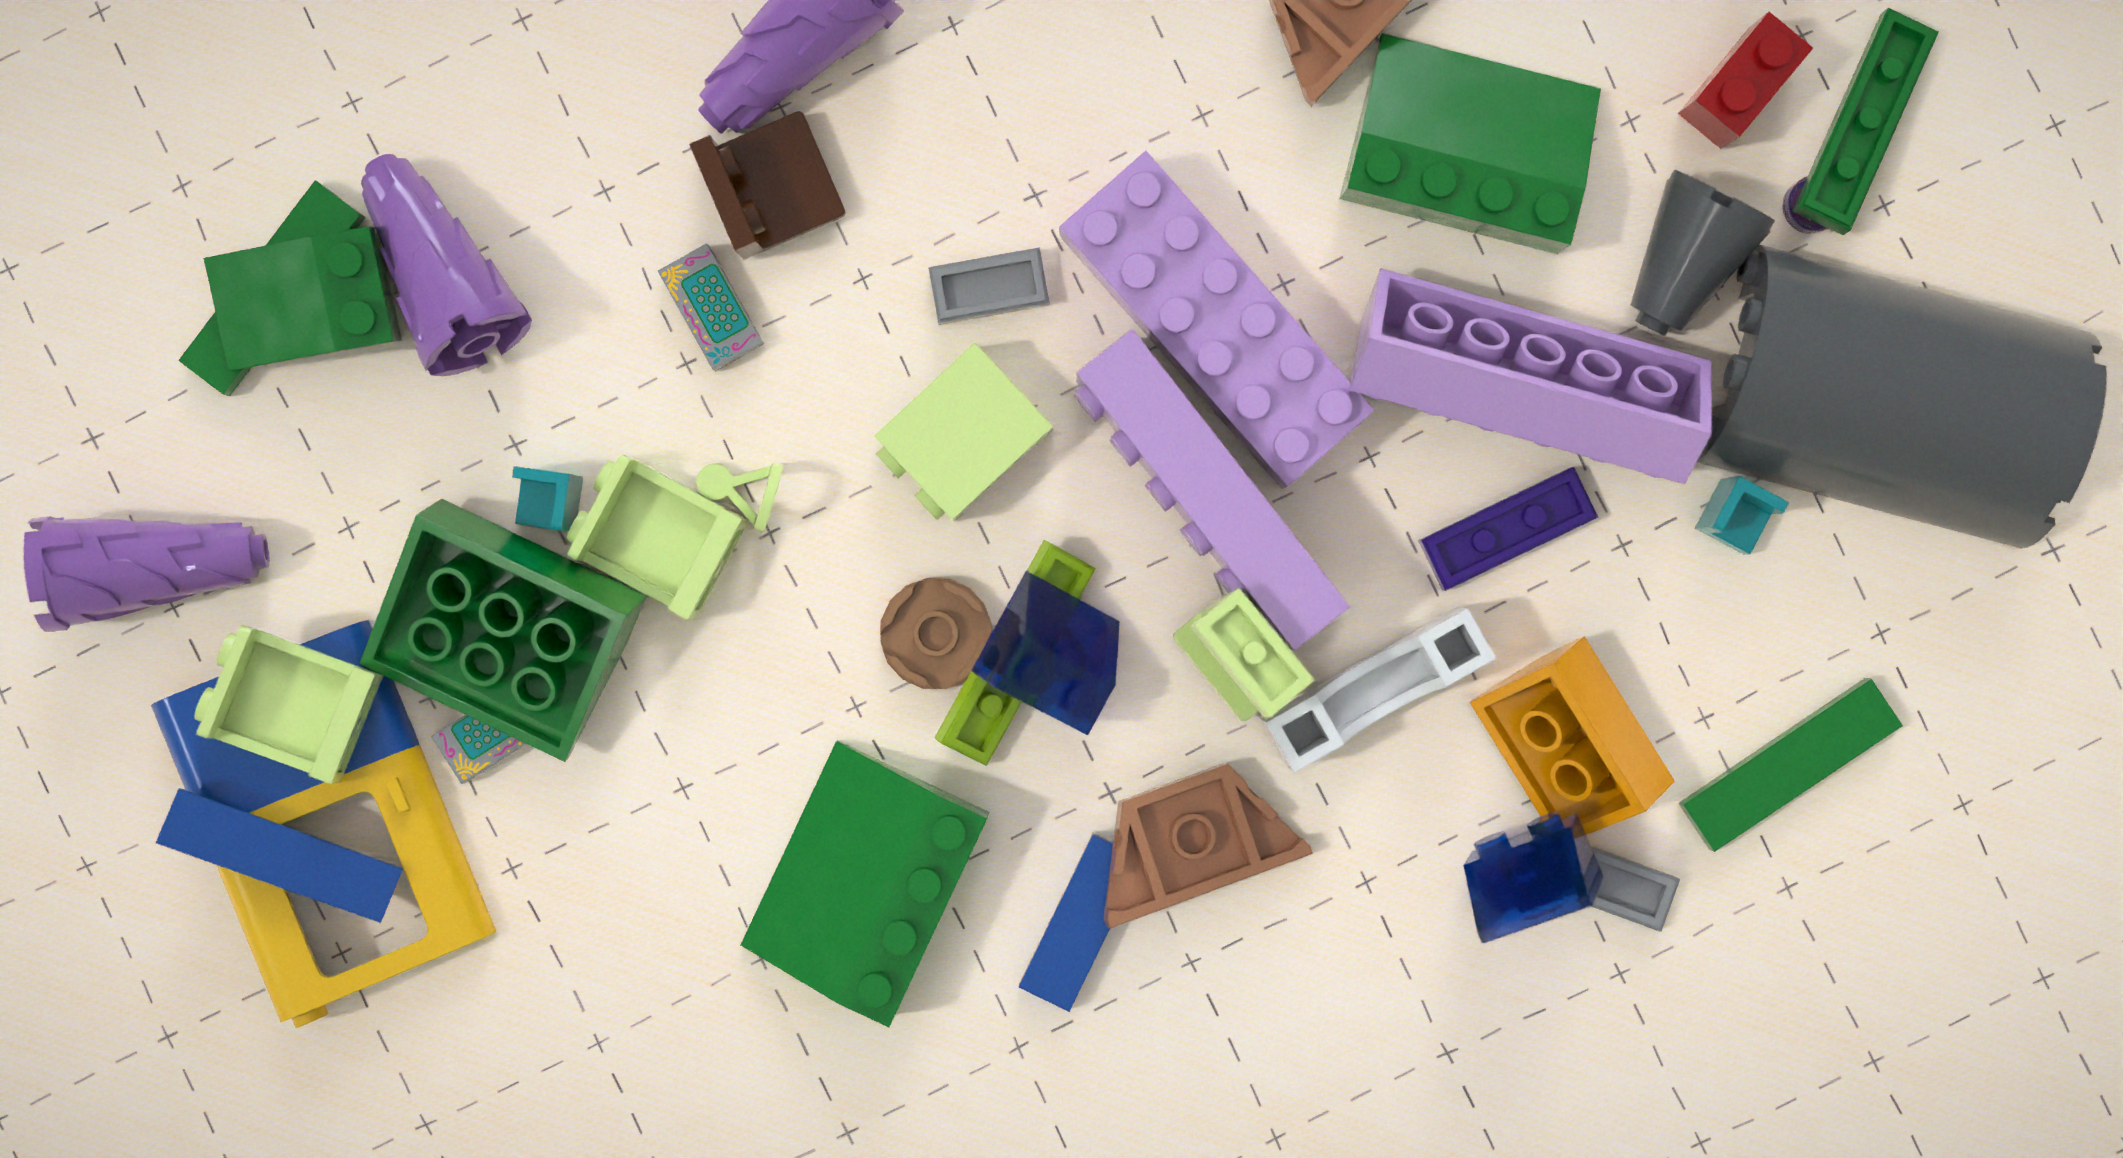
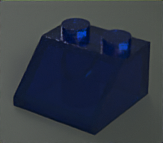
M1026 570L971 671L996 689L1089 735L1116 685L1120 621Z
M1559 812L1549 813L1530 821L1526 825L1529 830L1527 832L1508 838L1506 832L1501 831L1481 838L1473 844L1475 850L1471 851L1463 867L1476 929L1482 944L1593 906L1604 875L1577 814L1561 819Z

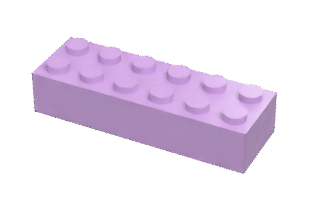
M1146 150L1059 226V237L1281 489L1290 486L1375 411L1360 393L1349 390L1351 382Z
M1380 268L1361 319L1350 391L1367 395L1372 399L1386 400L1418 409L1429 415L1443 416L1475 425L1486 431H1496L1532 441L1540 446L1553 447L1589 457L1597 462H1607L1643 472L1654 478H1664L1682 484L1686 483L1712 434L1711 360Z
M1133 329L1077 372L1076 382L1080 387L1075 390L1076 395L1074 396L1094 422L1102 417L1106 419L1116 432L1109 441L1130 467L1136 462L1142 465L1152 478L1145 484V487L1165 512L1174 506L1187 523L1180 529V532L1200 557L1210 552L1222 569L1214 574L1220 584L1228 593L1240 588L1289 649L1295 651L1350 608L1345 599Z

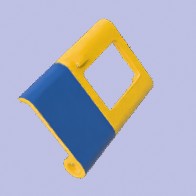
M369 620L343 627L300 644L373 671L359 664L373 629ZM383 676L340 783L335 784L310 777L308 772L223 741L207 739L197 735L201 722L194 719L196 707L207 687L214 689L219 677L163 698L151 705L184 788L187 791L279 824L287 823L361 792L372 794L424 917L428 930L423 939L335 976H325L319 970L287 890L216 865L280 1022L292 1019L295 1028L309 1024L329 1014L325 1006L328 1003L470 945L497 932L394 680Z

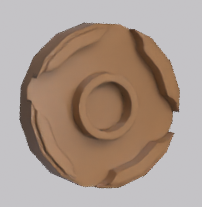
M925 578L906 585L889 601L880 624V643L887 663L902 680L922 689H947L964 683L992 634V623L986 606L969 587L947 578Z

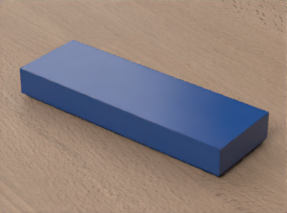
M1092 833L1018 986L1070 1012L1110 928L1106 927L1103 917L1113 842L1095 833Z

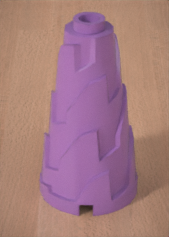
M768 0L740 33L743 37L705 79V88L699 94L704 103L698 108V111L721 134L728 128L736 133L741 129H748L795 89L797 91L802 89L840 57L842 59L883 27L888 29L903 14L904 10L895 0Z
M385 154L371 160L365 167L366 174L362 177L361 181L363 188L362 197L383 247L380 248V252L400 294L396 299L414 339L418 357L425 371L428 369L432 376H450L470 371L488 363L483 352L493 345H496L502 356L518 344L531 327L532 319L525 306L517 299L492 260H485L459 218L453 219L431 184L423 176L418 175L406 158H397L394 154Z
M47 516L30 519L27 524L32 529H37L38 531L24 533V572L29 602L46 601L49 613L34 615L39 627L44 632L65 631L72 625L115 618L152 606L172 603L202 592L250 584L251 579L259 576L260 568H268L270 563L268 542L265 534L256 535L252 526L242 527V522L181 524L162 520L64 519V517L54 518Z

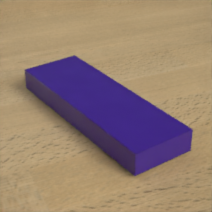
M1573 466L1418 541L1442 591H1446L1598 518V515Z

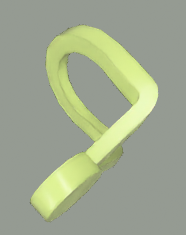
M772 463L771 466L732 477L727 467L721 464H709L700 470L696 484L699 492L708 499L719 500L728 496L753 524V529L763 533L774 503L783 465L781 463ZM769 477L757 515L733 487Z

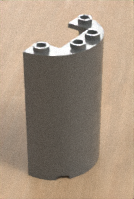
M1761 244L1742 263L1737 270L1736 279L1737 282L1743 283L1739 299L1744 300L1745 303L1739 316L1738 330L1744 332L1739 354L1734 353L1730 357L1725 369L1723 386L1729 388L1726 403L1712 407V434L1697 463L2021 549L2032 546L2040 541L2055 526V518L2049 517V514L2057 503H2061V501L2071 502L2089 464L2101 425L2106 396L2107 371L2106 366L2095 363L2094 353L2099 354L2102 345L2094 334Z

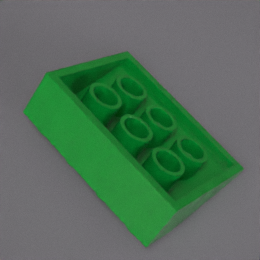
M1382 33L1339 199L1558 254L1572 244L1586 189L1601 89Z
M441 499L416 514L359 664L566 762L627 645L647 596L449 501Z
M837 740L740 945L837 1004L889 1028L988 819L989 811Z

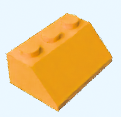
M1585 636L1539 657L1469 702L1559 846L1646 812L1675 782Z

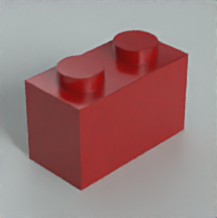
M1769 11L1746 30L1678 114L1717 147L1722 149L1744 133L1812 51L1813 47Z

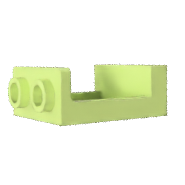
M974 342L874 435L883 445L876 455L898 479L906 471L922 487L914 496L936 520L946 513L951 520L955 521L968 506L1024 454L1051 433L1053 426Z
M621 454L616 463L611 460L607 461L594 483L593 490L599 494L589 513L582 510L568 531L566 540L571 542L572 545L567 556L577 561L586 562L668 606L667 610L686 620H696L749 520L632 457Z
M1240 588L1213 600L1173 634V640L1240 721L1249 720L1258 711L1265 719L1271 718L1315 680Z
M241 625L237 635L229 633L217 657V665L223 667L216 686L214 689L210 687L205 689L195 710L194 719L201 722L197 735L207 739H217L308 772L310 777L326 783H340L384 675L254 627Z

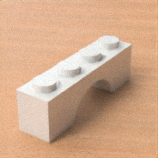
M1456 607L1290 701L1271 718L1265 719L1262 717L1260 719L1286 765L1296 773L1342 747L1353 736L1380 718L1426 694L1448 687L1497 658L1468 608Z

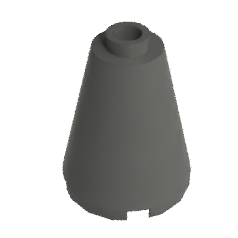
M1674 170L1669 180H1666L1630 306L1640 311L1635 321L1663 336H1666L1670 327L1682 331L1769 235L1775 220L1750 205L1717 191L1716 188L1698 179Z

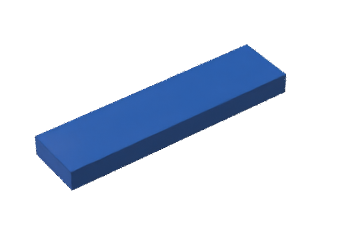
M178 788L155 842L164 847L379 923L382 922L403 871V868L182 788Z

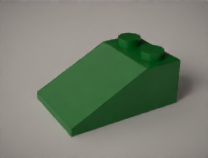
M367 226L203 258L228 371L402 341L386 263L380 252L382 244L376 229Z

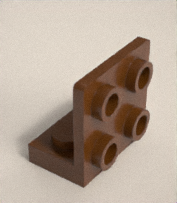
M801 111L794 112L720 145L715 142L711 135L689 144L732 246L744 260L838 220L846 214L809 124Z

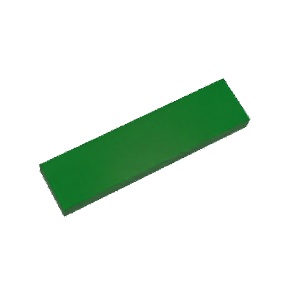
M1887 8L1880 14L1794 205L1793 212L1841 235L1851 231L1937 38L1938 31L1890 8Z
M315 180L266 245L356 229L366 217L322 183ZM215 312L178 360L226 396H231L252 368L228 371Z
M1864 678L1678 804L1708 849L1715 852L1903 725L1873 680Z

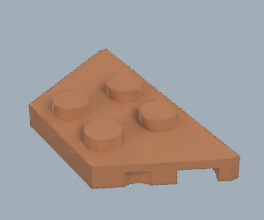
M1269 0L1305 101L1312 107L1412 0Z
M1226 763L1119 800L1103 917L1105 925L1108 928L1119 926L1313 854L1311 846L1303 838L1298 837L1277 816L1278 813L1263 798H1259L1248 787L1247 782Z

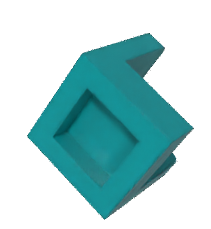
M513 466L512 478L521 479L515 524L568 532L578 515L583 477Z
M1741 476L1720 479L1695 529L1743 555H1750L1771 515L1783 514L1789 502Z

